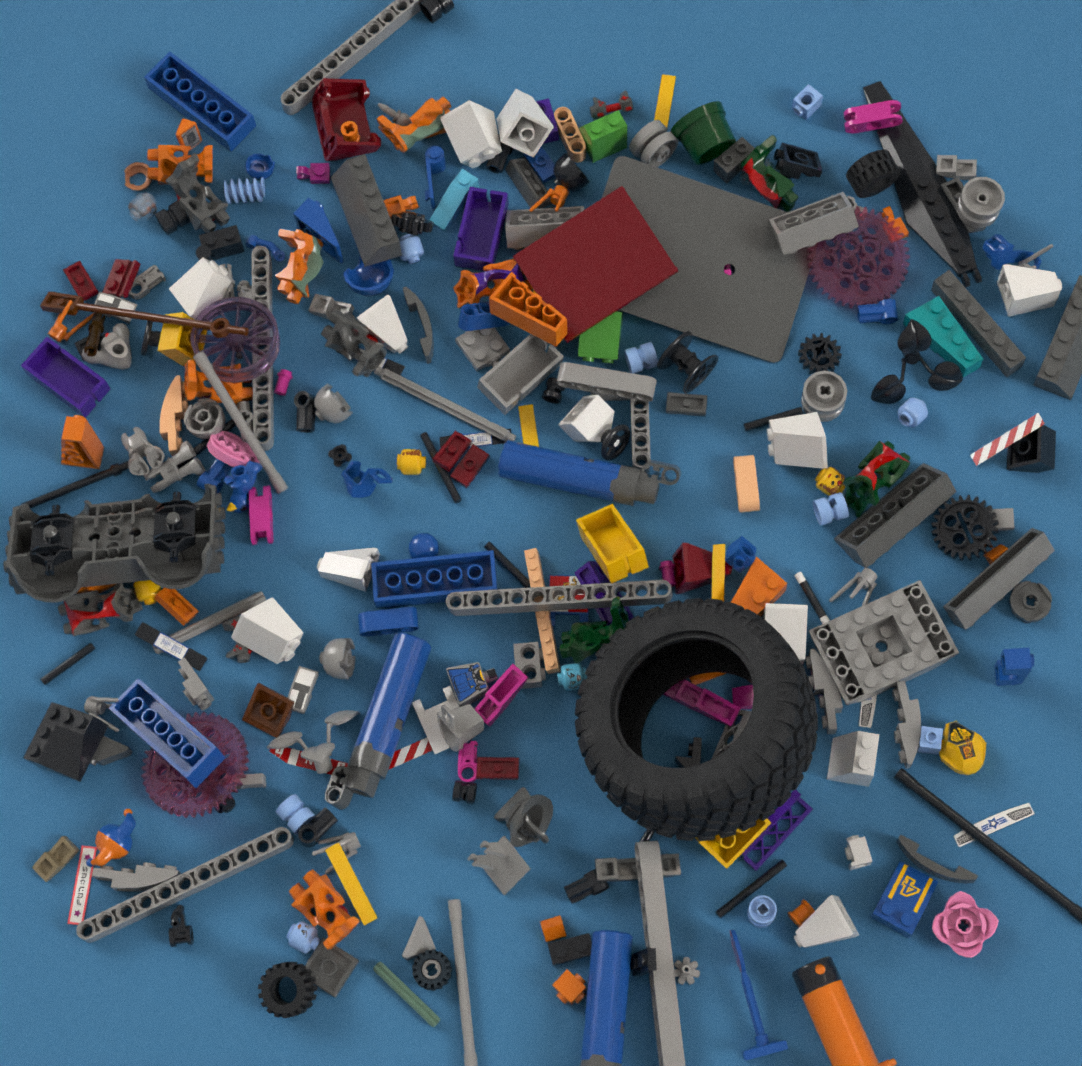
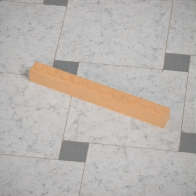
M537 548L524 550L531 588L545 587L539 551ZM537 596L534 602H541L544 597ZM537 611L535 614L546 672L548 674L560 672L561 668L550 611Z

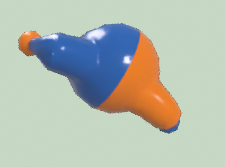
M131 809L124 810L123 814L126 818L121 825L107 824L98 831L95 843L100 852L95 859H87L86 864L88 867L94 865L103 866L111 859H121L130 852L133 843L131 833L136 826Z

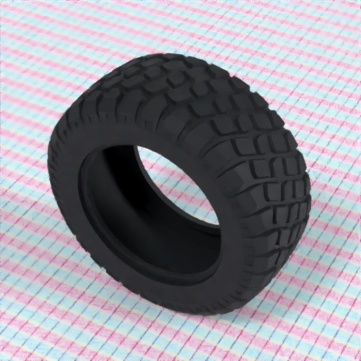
M701 598L686 599L683 603L678 600L665 603L662 609L657 606L647 610L641 618L636 616L626 623L624 630L619 628L609 637V644L604 643L595 654L597 660L591 661L585 672L587 679L582 680L579 687L578 695L581 698L576 700L575 716L579 718L575 720L576 736L580 738L577 742L582 757H586L584 761L590 774L595 775V782L603 793L607 791L606 797L617 808L622 807L621 812L633 821L638 820L637 824L651 832L656 829L657 834L668 838L676 835L678 840L693 841L695 837H698L699 841L714 840L716 835H719L722 839L736 835L737 829L745 831L756 826V820L764 821L775 813V806L781 807L791 797L789 791L797 789L804 778L802 772L808 770L813 758L811 753L815 751L817 741L818 715L813 690L803 665L787 641L766 620H763L762 617L751 610L744 609L742 606L731 602L724 603L722 600L709 598L705 601ZM709 672L733 674L753 684V706L748 722L735 742L720 755L702 764L684 768L662 767L644 760L641 740L645 721L657 700L672 686L689 677Z

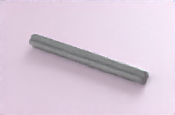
M259 591L169 635V637L182 643L266 601L263 592ZM153 646V649L156 652V654L164 652L161 649Z

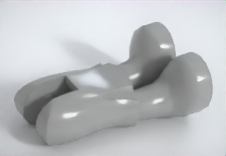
M134 427L133 431L135 434L128 437L124 433L121 435V440L129 453V471L133 475L141 476L149 473V467L143 459L144 456H146L149 465L153 469L161 466L165 456L161 448L153 446L148 442L142 429Z
M188 441L183 442L179 452L171 458L168 457L157 469L151 468L148 474L143 475L145 480L148 481L161 474L163 480L150 487L153 493L164 490L189 474L201 476L206 471L198 458L192 459L181 468L177 466L196 456L194 448Z

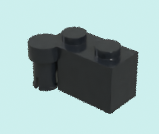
M237 225L199 235L201 246L196 249V256L198 260L204 257L211 261L213 260L212 256L217 260L245 252Z

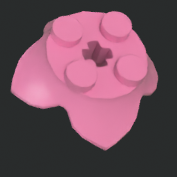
M959 891L948 899L944 911L935 916L932 930L937 939L949 945L956 954L972 958L980 953L983 948V942L995 933L999 920L990 910L979 908L971 895ZM961 921H964V925L968 924L969 928L965 932L958 927Z

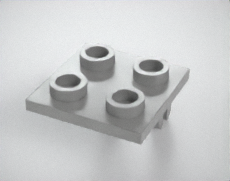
M503 836L498 842L489 843L483 841L480 844V848H487L484 851L486 855L471 854L468 857V861L474 860L472 866L483 868L502 894L506 895L530 871V867L506 836Z

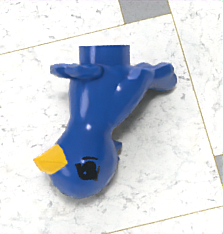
M248 461L246 466L239 465L231 470L232 476L225 477L224 483L226 485L231 484L230 487L233 490L226 509L227 511L243 513L249 508V491L254 486L257 473L263 467L260 463Z

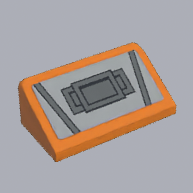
M183 118L176 131V137L180 146H191V149H193L202 142V137L196 122Z

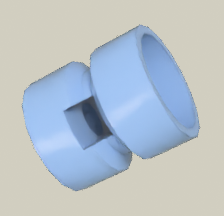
M652 342L640 345L639 349L632 347L624 350L630 373L641 372L643 367L646 369L657 367L658 359Z
M841 492L830 495L829 499L823 497L813 500L814 512L820 525L831 523L833 519L838 521L849 517L848 507Z
M293 794L279 805L276 813L283 821H288L287 826L296 835L299 829L307 825L315 815L308 807L303 808L304 803L296 794Z
M765 895L757 896L750 902L747 911L748 919L754 926L765 928L774 921L777 907L774 900Z

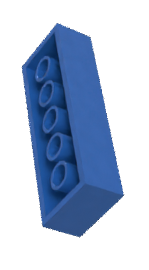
M170 51L144 77L148 88L187 119L196 122L200 129L230 152L256 127L253 114Z
M494 550L371 563L373 596L376 609L446 602L447 596L453 592L498 590Z
M139 678L118 698V702H114L109 707L122 723L195 788L226 758L213 743Z

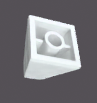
M389 294L357 317L358 323L366 327L369 334L378 338V343H382L388 350L400 354L408 348V340Z
M831 895L796 930L795 933L797 935L794 936V939L800 948L802 946L808 948L859 936V933L840 898Z

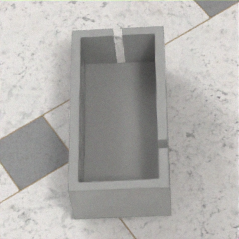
M530 334L479 379L477 388L506 415L518 404L519 400H523L560 366L564 356L552 344L548 347L546 353L545 350L547 349L548 342Z

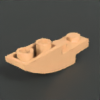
M176 375L164 398L160 415V434L163 440H168L169 452L172 457L179 452L180 446L183 443L182 438H179V431H182L181 419H184V414L189 407L188 401L185 400L184 382L180 375Z

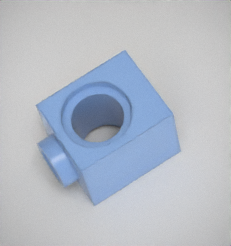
M808 84L793 99L792 109L794 113L807 120L822 105L823 95Z
M921 726L917 752L938 755L941 750L943 729Z

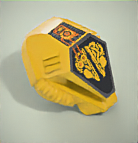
M957 721L947 723L944 728V738L939 752L941 761L958 774L971 775L976 773L984 764L987 742H985L980 734L971 731Z

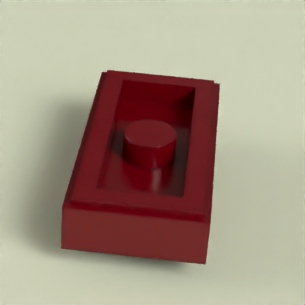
M81 261L63 269L75 292L84 301L99 294Z
M455 430L433 457L432 462L449 472L472 444V440Z
M473 444L450 477L468 488L490 455Z
M477 757L476 778L519 780V758Z

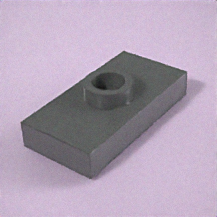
M667 393L666 413L706 416L707 395Z

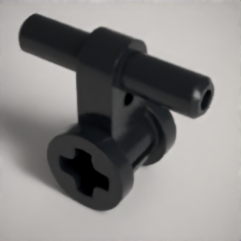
M178 905L171 914L172 928H169L171 947H176L177 944L188 943V945H192L194 943L193 929L191 925L186 924L185 908L183 905Z

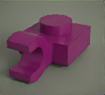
M310 163V168L296 166L297 179H310L311 184H330V163Z

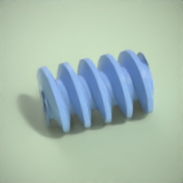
M261 177L260 183L254 178L251 184L248 178H246L245 184L242 183L241 179H238L237 184L231 179L229 185L224 181V194L227 203L231 204L233 199L235 203H239L240 199H242L243 203H247L248 197L252 203L255 202L256 198L258 202H262L263 197H265L264 178Z

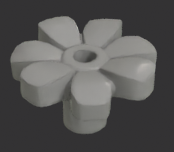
M684 957L683 963L679 960L674 963V966L677 968L674 970L675 977L679 976V984L683 985L687 981L691 985L695 981L693 977L699 978L700 971L695 970L698 967L696 961L690 963V958Z

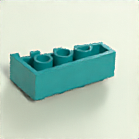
M940 296L905 314L903 325L907 327L911 319L922 324L931 335L930 349L943 357L944 361L957 364L963 377L980 368L983 361L982 356Z

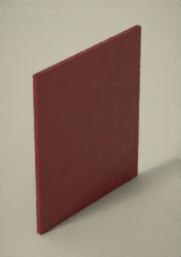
M623 186L513 255L514 260L521 268L534 291L542 297L546 304L552 305L567 318V335L564 337L567 343L679 272Z

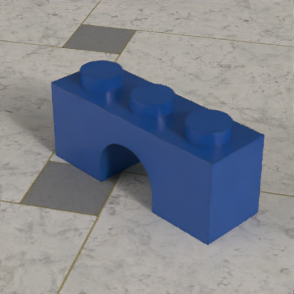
M1029 648L1003 649L1000 655L1001 660H997L994 665L996 686L1019 685L1023 683L1035 664L1034 655L1030 654Z

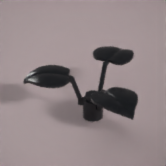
M911 319L897 341V345L904 357L901 359V377L898 379L893 374L883 377L872 390L871 399L876 402L891 404L903 398L906 393V387L902 384L906 363L913 365L920 361L927 371L932 374L928 379L929 385L939 391H946L956 387L962 382L963 376L959 366L954 362H942L935 367V371L927 365L922 356H920L919 351H925L930 347L932 342L931 335L922 324Z

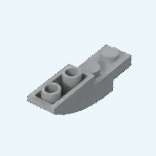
M810 649L809 656L805 657L806 668H810L811 676H808V679L813 688V694H822L819 696L820 708H824L825 716H822V727L827 729V734H836L837 723L835 713H841L843 709L841 695L822 657L815 649Z
M904 680L896 682L895 689H892L894 701H898L899 709H897L898 719L903 721V723L897 725L896 731H894V738L896 743L900 744L901 764L904 763L905 768L908 769L914 761L919 746L921 715L918 699H909Z
M144 862L143 866L136 865L135 873L132 869L121 868V871H115L113 867L103 865L100 868H93L92 877L96 880L111 881V888L115 891L133 892L149 890L182 873L175 866L164 865V868H157L156 864Z

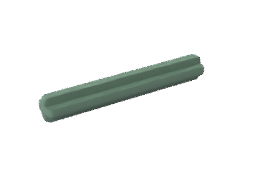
M378 962L374 966V972L431 1027H435L440 1022V1018L382 962Z

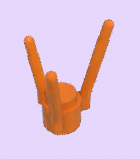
M557 185L554 189L550 188L529 211H534L548 197H551L550 201L556 205L555 212H558L559 208L563 207L569 191L561 185Z
M69 300L62 314L59 313L54 325L47 334L59 343L63 339L68 341L70 336L92 319L94 313L67 333L68 328L61 323L73 302Z

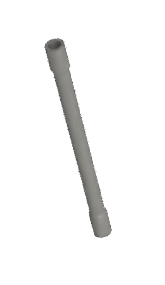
M204 351L193 356L258 461L263 466L277 493L280 494L288 489L280 473L273 466L215 373Z
M460 899L448 901V909L452 928L464 1043L465 1066H478L462 930Z

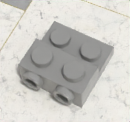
M185 657L178 661L181 666L178 671L185 679L182 684L186 689L183 692L193 706L197 704L201 710H205L211 706L212 701L215 699Z

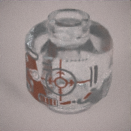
M139 193L128 204L129 215L135 221H148L157 210V201L149 193Z

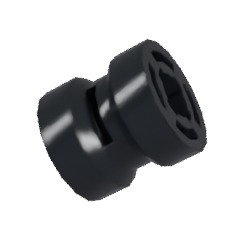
M550 377L547 379V388L543 391L542 399L552 404H560L562 400L561 394L565 387H561L556 383L557 378Z
M456 780L452 800L456 802L463 800L468 804H474L477 783L470 782L469 784H464L463 781Z

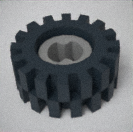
M434 949L432 951L425 950L424 953L418 954V958H415L414 965H412V974L420 987L436 991V989L443 988L442 986L447 985L448 980L451 978L452 967L450 961L442 952ZM430 964L436 965L435 969L438 970L434 976H429V972L426 970Z

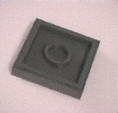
M322 938L307 961L305 969L312 971L310 975L311 977L315 976L316 981L313 983L336 998L359 963V960L336 945L331 950H327L323 944L326 939Z

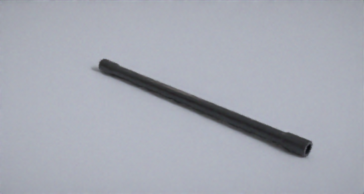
M903 768L894 776L897 781L933 806L1082 924L1081 906L1072 902L921 785Z

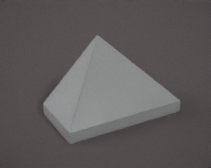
M420 916L402 954V957L407 961L418 957V954L424 953L425 950L432 951V949H436L426 922Z

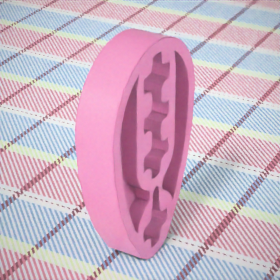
M221 431L210 436L207 448L220 461L232 467L246 466L248 461L260 463L248 443L243 442L239 436L228 431Z

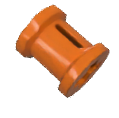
M353 121L343 123L341 133L344 136V141L360 142L361 137L357 124Z
M803 899L795 910L789 911L787 914L793 923L800 927L815 910Z

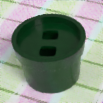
M720 101L710 102L692 110L679 119L671 128V133L678 139V142L682 143L696 165H702L715 160L736 142L725 118L726 112Z

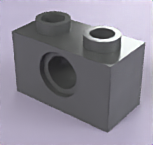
M741 137L714 160L713 172L727 184L742 171L740 165L755 148Z

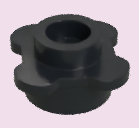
M344 444L334 447L328 453L329 457L334 460L336 467H341L342 463L349 462L352 459V455L347 452V447Z

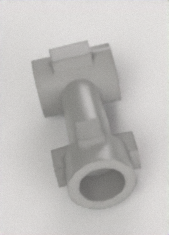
M242 280L239 282V285L237 284V291H240L238 292L239 305L249 307L251 302H253L252 286H250L248 281Z

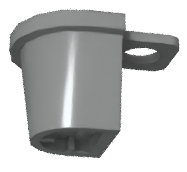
M470 704L449 710L446 705H442V711L437 712L441 734L448 746L455 752L460 751L463 748V744L484 731V720Z

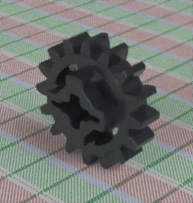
M411 211L403 212L402 215L393 214L391 219L394 226L400 227L399 231L412 235H422V231L431 232L434 222L425 219V215Z
M820 333L819 337L812 334V339L806 337L805 343L800 344V350L798 351V356H801L799 357V363H804L803 370L809 368V374H812L813 371L830 370L834 372L835 366H839V359L842 356L839 353L841 346H836L837 340L831 341V335L824 338L823 333Z

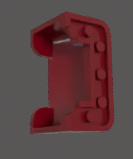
M323 78L314 92L312 107L325 161H337L373 153L380 148L381 138L378 137L377 133H370L364 103L370 95L366 80ZM353 121L357 124L361 137L360 142L344 141V136L341 133L343 123Z

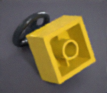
M184 312L165 314L166 316L193 319ZM147 321L141 348L142 356L147 354L148 345L158 347L157 351L178 364L185 366L188 360H194L193 356L204 351L208 330L163 323L161 332L151 331L153 321Z

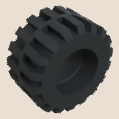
M883 149L871 152L857 160L847 171L846 178L859 198H867L879 194L890 187L900 175V169L889 151Z
M297 962L275 964L272 968H268L265 971L266 975H262L260 980L263 982L258 984V989H261L258 997L259 999L263 998L261 1005L263 1007L267 1006L268 1009L266 1011L269 1014L274 1013L275 1017L289 1018L303 1014L307 1011V1008H311L313 1005L312 1000H316L317 995L314 994V991H317V986H314L313 983L316 981L315 976L311 977L312 971L305 969L303 964H297ZM284 977L291 978L297 986L296 997L291 1003L284 1001L279 994V984Z

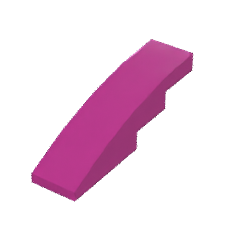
M685 679L672 686L663 694L700 714L730 727L741 709L706 688L701 689Z

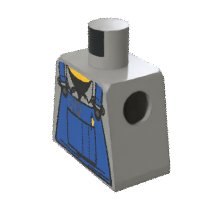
M479 662L446 668L459 707L472 704L485 697L489 690L487 683L498 680L494 668L482 672Z

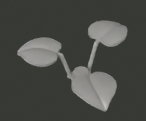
M343 710L329 715L324 720L327 724V743L308 748L300 738L303 736L302 732L292 731L272 740L267 749H282L293 745L295 742L300 743L304 749L300 753L301 757L314 762L318 774L327 773L333 769L329 757L335 749V744L331 743L332 726L341 725L349 721L357 714H360V711Z

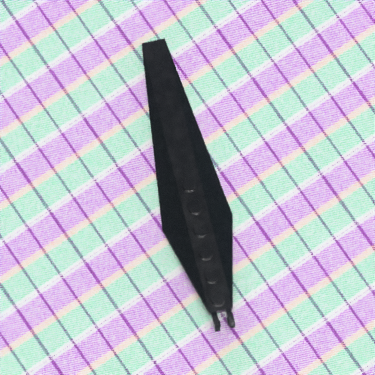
M881 81L863 87L867 104L893 100ZM901 111L894 112L893 114L902 116V123L898 126L877 129L876 131L882 150L889 151L900 169V175L894 182V186L907 225L955 271L965 288L971 286L967 275L969 273L972 274L976 283L982 282L969 233L941 188V184L947 182L944 176L936 174V164Z

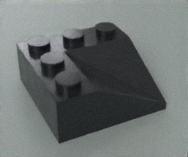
M51 702L23 758L39 768L81 782L109 725L93 715Z

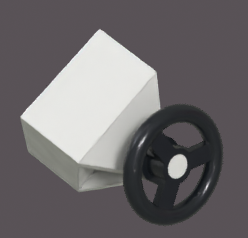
M599 395L583 396L558 424L573 441L601 442V455L605 460L617 458L624 451L630 439V429L627 425L621 424L611 430L615 411ZM623 430L624 434L622 436L616 434Z

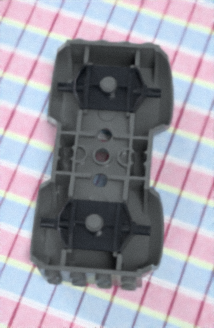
M204 484L205 494L202 499L195 503L189 500H181L182 494L178 491L177 494L176 492L173 493V500L171 502L162 503L157 502L150 494H145L137 500L92 504L86 500L84 501V509L80 514L73 517L67 513L60 514L61 507L59 505H56V507L53 505L52 513L42 516L34 513L27 503L13 507L12 516H9L10 530L7 531L9 544L5 547L7 560H4L3 563L5 573L9 574V584L14 588L16 595L27 593L36 600L50 603L69 599L81 587L151 580L155 584L168 589L190 587L205 574L220 573L221 564H224L222 549H225V541L222 534H225V524L222 520L226 519L225 508L221 507V493H217L215 485Z

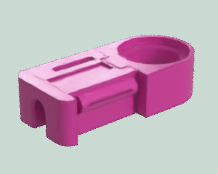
M476 741L463 744V748L458 754V776L464 784L473 783L477 779V747L475 746H478V743ZM466 768H470L474 772L473 777L470 779L462 777V771Z

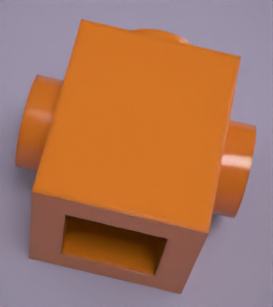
M568 969L552 984L553 988L558 992L557 998L564 1004L567 1002L570 1005H573L575 1002L579 1004L586 996L584 993L587 990L586 986H584L586 981L577 973L573 975Z

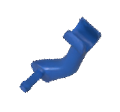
M251 235L246 241V247L254 249L256 245L266 247L278 262L285 259L284 252L273 242L259 239L255 235Z

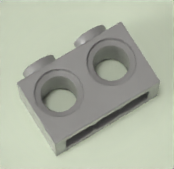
M538 642L513 644L515 666L525 675L530 671L536 673V677L527 679L521 689L542 687V681L546 680L545 668H541L540 661L544 660L542 648H539ZM526 652H533L535 654L531 659L524 658Z

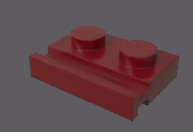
M115 259L102 293L119 298H127L141 264L136 260Z

